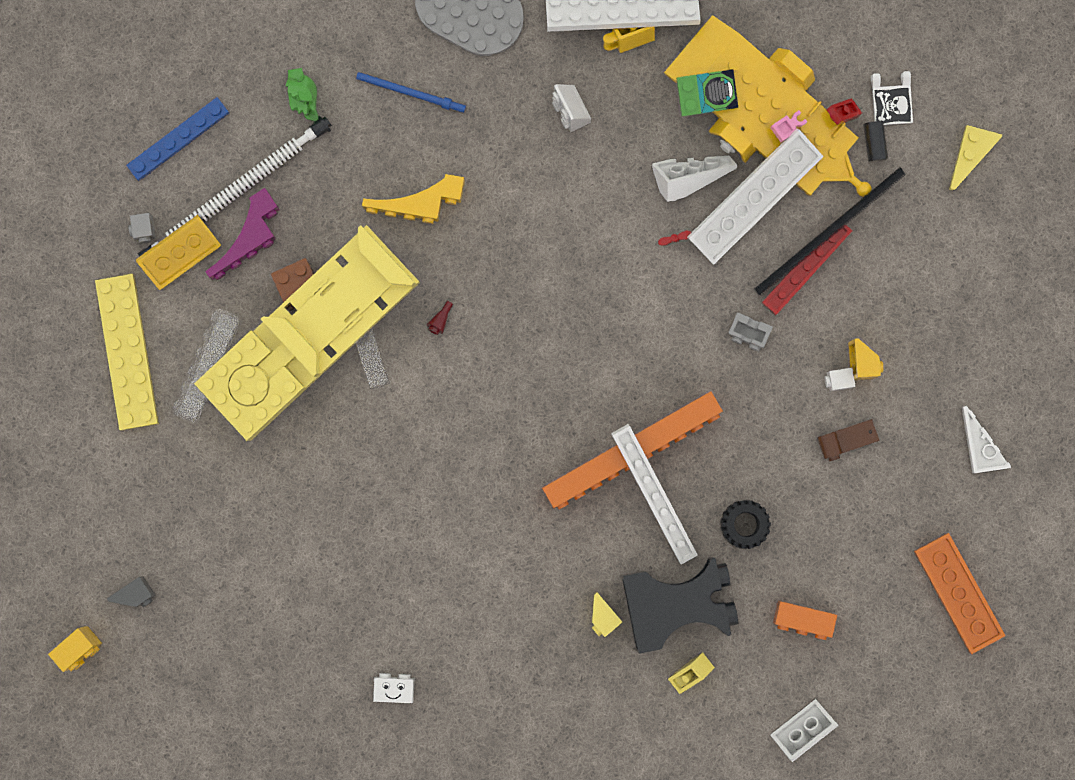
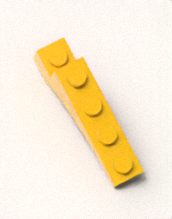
M445 174V178L419 193L387 200L363 198L362 207L366 209L367 213L371 214L384 212L385 216L388 217L401 215L406 220L414 221L415 218H419L424 223L433 224L434 221H439L442 200L451 205H456V202L461 203L465 179L464 177Z

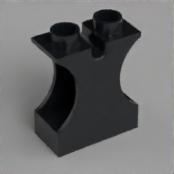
M709 557L702 570L695 577L677 584L660 582L651 577L646 571L621 575L636 650L639 654L662 649L667 638L676 629L689 623L701 622L711 624L727 636L731 635L730 626L739 624L734 601L724 603L723 601L713 602L711 599L714 592L721 591L722 587L731 586L726 563L717 564L715 557Z

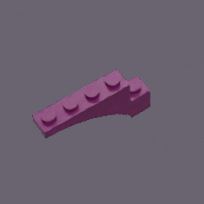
M266 188L249 197L251 201L250 208L239 236L227 253L216 264L205 271L210 279H221L229 269L234 270L241 266V261L244 259H251L258 254L257 251L261 248L266 249L274 244L273 241L276 237L264 220L275 217L280 209Z

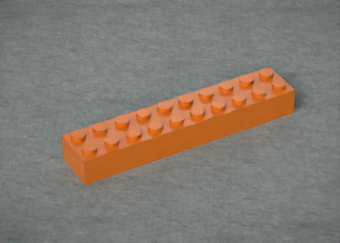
M712 391L635 434V437L646 458L649 459L653 456V451H663L670 446L669 442L672 440L676 443L687 437L686 432L691 431L694 433L703 428L702 423L705 421L710 424L720 418L719 413L723 412ZM616 445L542 489L553 509L557 507L560 510L569 504V499L573 497L575 500L586 495L585 490L589 488L592 491L603 485L601 481L606 478L610 481L619 476L618 471L624 469L626 472L629 470V467Z

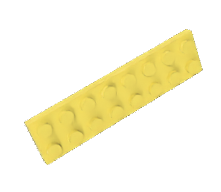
M134 274L95 280L119 430L159 424Z

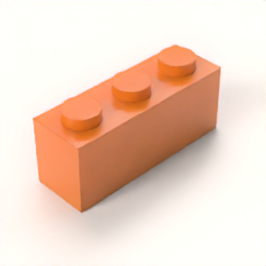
M778 601L773 624L778 625L777 629L788 631L789 628L797 629L796 633L807 636L808 632L815 634V638L826 640L827 637H833L837 615Z

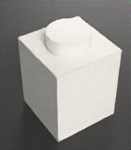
M852 368L829 371L827 376L824 377L826 388L829 387L830 391L855 387Z

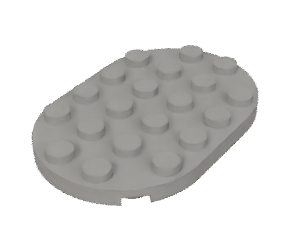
M415 0L418 16L428 30L475 55L491 56L506 51L517 41L523 28L524 16L519 0Z

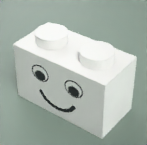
M379 673V676L374 678L373 702L413 703L415 678H410V674H399V677H391L390 673Z

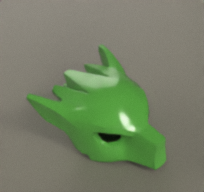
M302 68L288 70L286 87H288L291 110L298 111V114L303 113L308 120H318L316 110L317 87L315 82L307 75H304Z

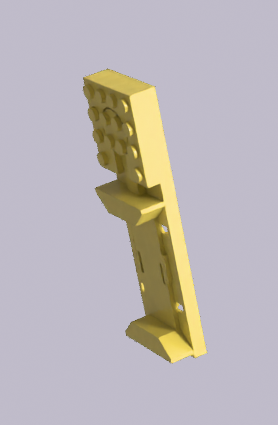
M360 225L358 233L269 317L263 316L261 318L263 322L254 331L246 334L194 384L245 440L251 441L420 282L367 225L365 227ZM341 256L348 262L344 267L337 262ZM379 297L388 305L384 310L374 302ZM290 304L297 309L293 315L286 310ZM328 344L337 352L332 358L323 350Z

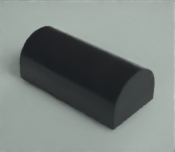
M883 121L863 124L868 162L888 159Z

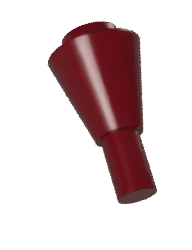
M446 301L442 310L427 323L428 330L435 335L443 334L448 313L453 306L451 302Z

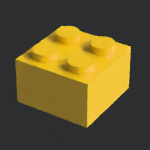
M88 626L80 627L48 655L62 672L68 670L72 672L74 669H79L85 663V658L94 656L100 650L98 647L102 642Z

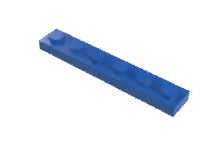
M216 97L126 166L135 178L140 181L229 114L228 110L219 98Z

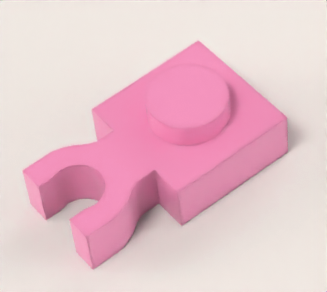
M799 110L795 112L791 119L785 116L770 127L781 143L790 137L797 129L796 127H802L807 123L806 119L802 122L797 120V116L801 114Z

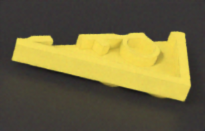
M969 125L965 126L949 190L953 191L960 185L1001 139L1002 134Z

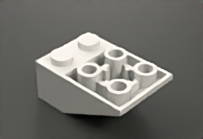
M554 85L552 104L556 112L560 111L561 122L564 128H568L570 132H573L591 123V117L575 85Z

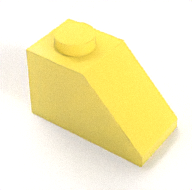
M596 592L593 598L592 623L594 626L592 629L598 636L602 634L606 637L622 621Z
M702 652L676 671L668 680L678 693L681 694L702 681L715 667Z

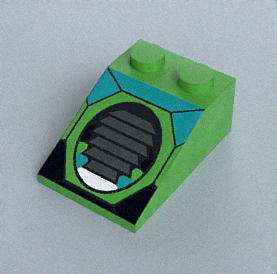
M734 69L676 78L681 116L738 108Z

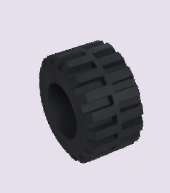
M750 500L734 502L722 514L720 528L723 536L727 539L728 543L737 548L751 549L759 546L767 539L766 537L770 533V516L766 513V509L757 502ZM742 513H749L756 520V529L749 536H742L735 530V519Z

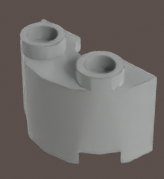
M737 312L728 334L732 336L731 340L738 344H742V342L747 343L749 348L759 352L761 348H764L773 326L755 321Z

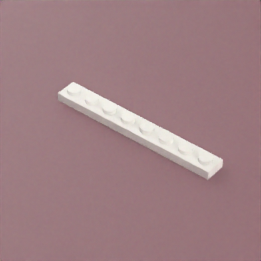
M627 424L611 433L679 563L683 564L696 557L697 553L630 425Z

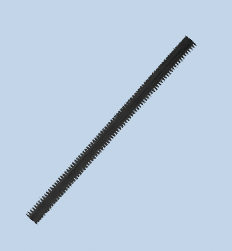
M899 167L894 173L890 174L874 190L870 191L867 196L865 195L856 205L852 206V208L817 235L803 249L799 250L796 255L792 256L785 264L755 287L754 290L757 295L762 296L765 290H769V287H773L776 281H780L779 278L786 276L785 273L791 272L790 269L793 270L796 264H800L801 260L804 261L807 258V255L810 256L813 253L812 251L817 250L818 246H822L823 242L828 241L829 237L831 238V236L835 235L834 232L837 233L838 229L840 231V228L842 229V227L848 224L849 220H853L869 204L871 205L887 189L889 190L898 180L902 179L906 175L902 168Z

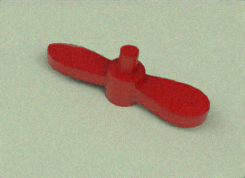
M686 230L678 235L672 234L671 237H662L659 239L658 244L665 246L672 242L677 243L679 240H687V237L692 232Z

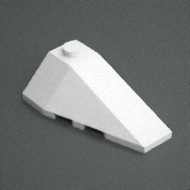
M730 156L706 157L704 161L687 158V162L676 163V159H669L653 163L652 168L659 191L669 202L687 197L735 170L737 164Z

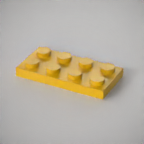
M196 215L138 257L136 262L156 287L161 290L219 248L221 244L199 215Z

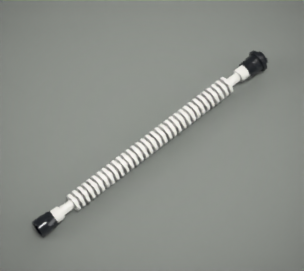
M318 116V120L309 126L310 128L304 132V135L297 140L293 137V143L289 140V146L285 143V149L281 146V152L277 149V155L273 152V158L269 155V161L265 158V164L261 161V167L257 164L258 169L253 167L254 172L249 170L250 175L245 173L246 178L241 176L242 181L238 178V184L234 181V187L230 184V190L226 187V193L222 190V196L218 193V199L214 196V202L210 199V205L206 202V208L202 205L201 208L203 210L198 208L197 211L199 213L194 211L193 214L195 216L199 215L201 219L208 221L206 216L212 218L211 213L216 215L215 210L220 212L219 207L224 209L222 205L228 206L227 201L229 204L232 203L231 198L234 201L236 200L234 196L240 197L238 193L244 194L242 190L248 191L246 187L251 189L252 187L249 184L255 186L254 181L259 183L258 178L263 180L262 175L267 177L266 172L271 174L270 169L275 171L273 167L279 168L278 163L283 165L282 160L287 162L286 157L288 160L291 159L290 154L294 157V151L296 154L299 153L297 149L302 151L301 146L307 141H312L327 131L330 132L329 127L332 125L326 117ZM157 241L153 245H149L137 254L140 257L159 242Z

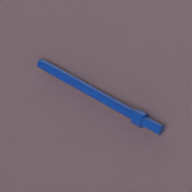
M357 73V80L440 105L447 110L453 109L465 112L466 105L453 102L450 98L445 97L443 99L364 73Z

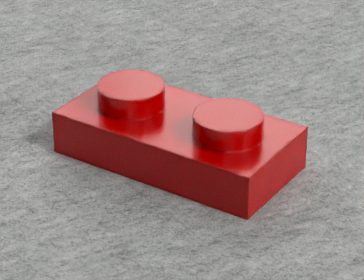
M852 98L833 104L826 109L831 120L836 125L856 119L862 114Z

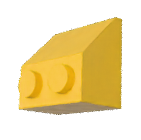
M859 338L848 342L850 368L853 369L854 380L880 377L881 373H883V362L880 361V357Z

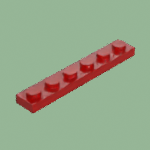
M845 225L842 229L840 228V231L838 229L837 233L834 232L835 235L831 236V238L829 237L828 241L823 242L822 246H818V249L812 251L813 253L810 256L807 255V258L804 261L801 260L800 264H796V267L784 277L762 304L776 316L853 230Z

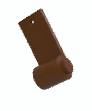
M872 419L817 437L824 459L828 458L829 462L839 459V454L880 441Z

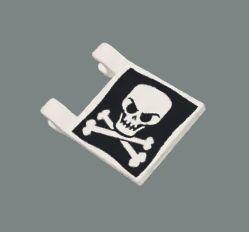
M909 71L901 73V86L880 87V74H873L871 76L874 121H883L884 125L913 123L911 73Z

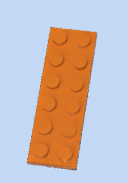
M949 533L914 551L970 654L1005 637L1002 628Z

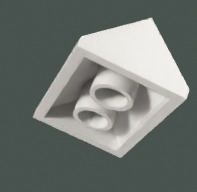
M815 699L773 732L771 737L788 759L793 762L834 730L838 724Z

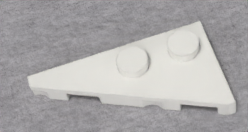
M967 406L962 407L972 473L1011 468V465L1004 459L999 448L994 445L984 427H981L976 420L973 412Z

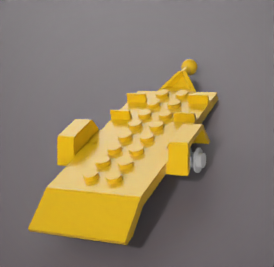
M712 15L664 72L665 75L677 83V77L734 69L738 108L714 111L713 113L719 119L709 129L711 134L718 135L724 139L720 140V147L726 153H735V150H737L744 163L749 160L755 151H758L764 158H767L782 144L770 127L785 116L791 119L795 112L799 110L801 114L797 116V120L802 122L806 119L807 123L802 127L796 128L806 136L823 155V158L796 185L808 196L812 195L822 182L849 181L856 187L857 194L861 197L867 196L872 191L871 185L868 182H861L854 176L847 151L859 137L845 126V122L836 125L831 120L829 113L821 105L822 102H817L806 92L815 81L814 72L792 51L778 48L768 59L741 34Z

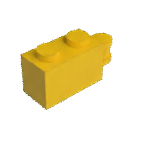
M655 27L614 28L612 32L603 36V47L607 51L617 48L619 53L655 41Z

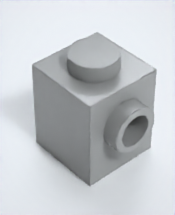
M150 213L130 216L131 225L128 228L129 234L133 236V239L139 241V243L151 242L150 239L156 238L153 216Z

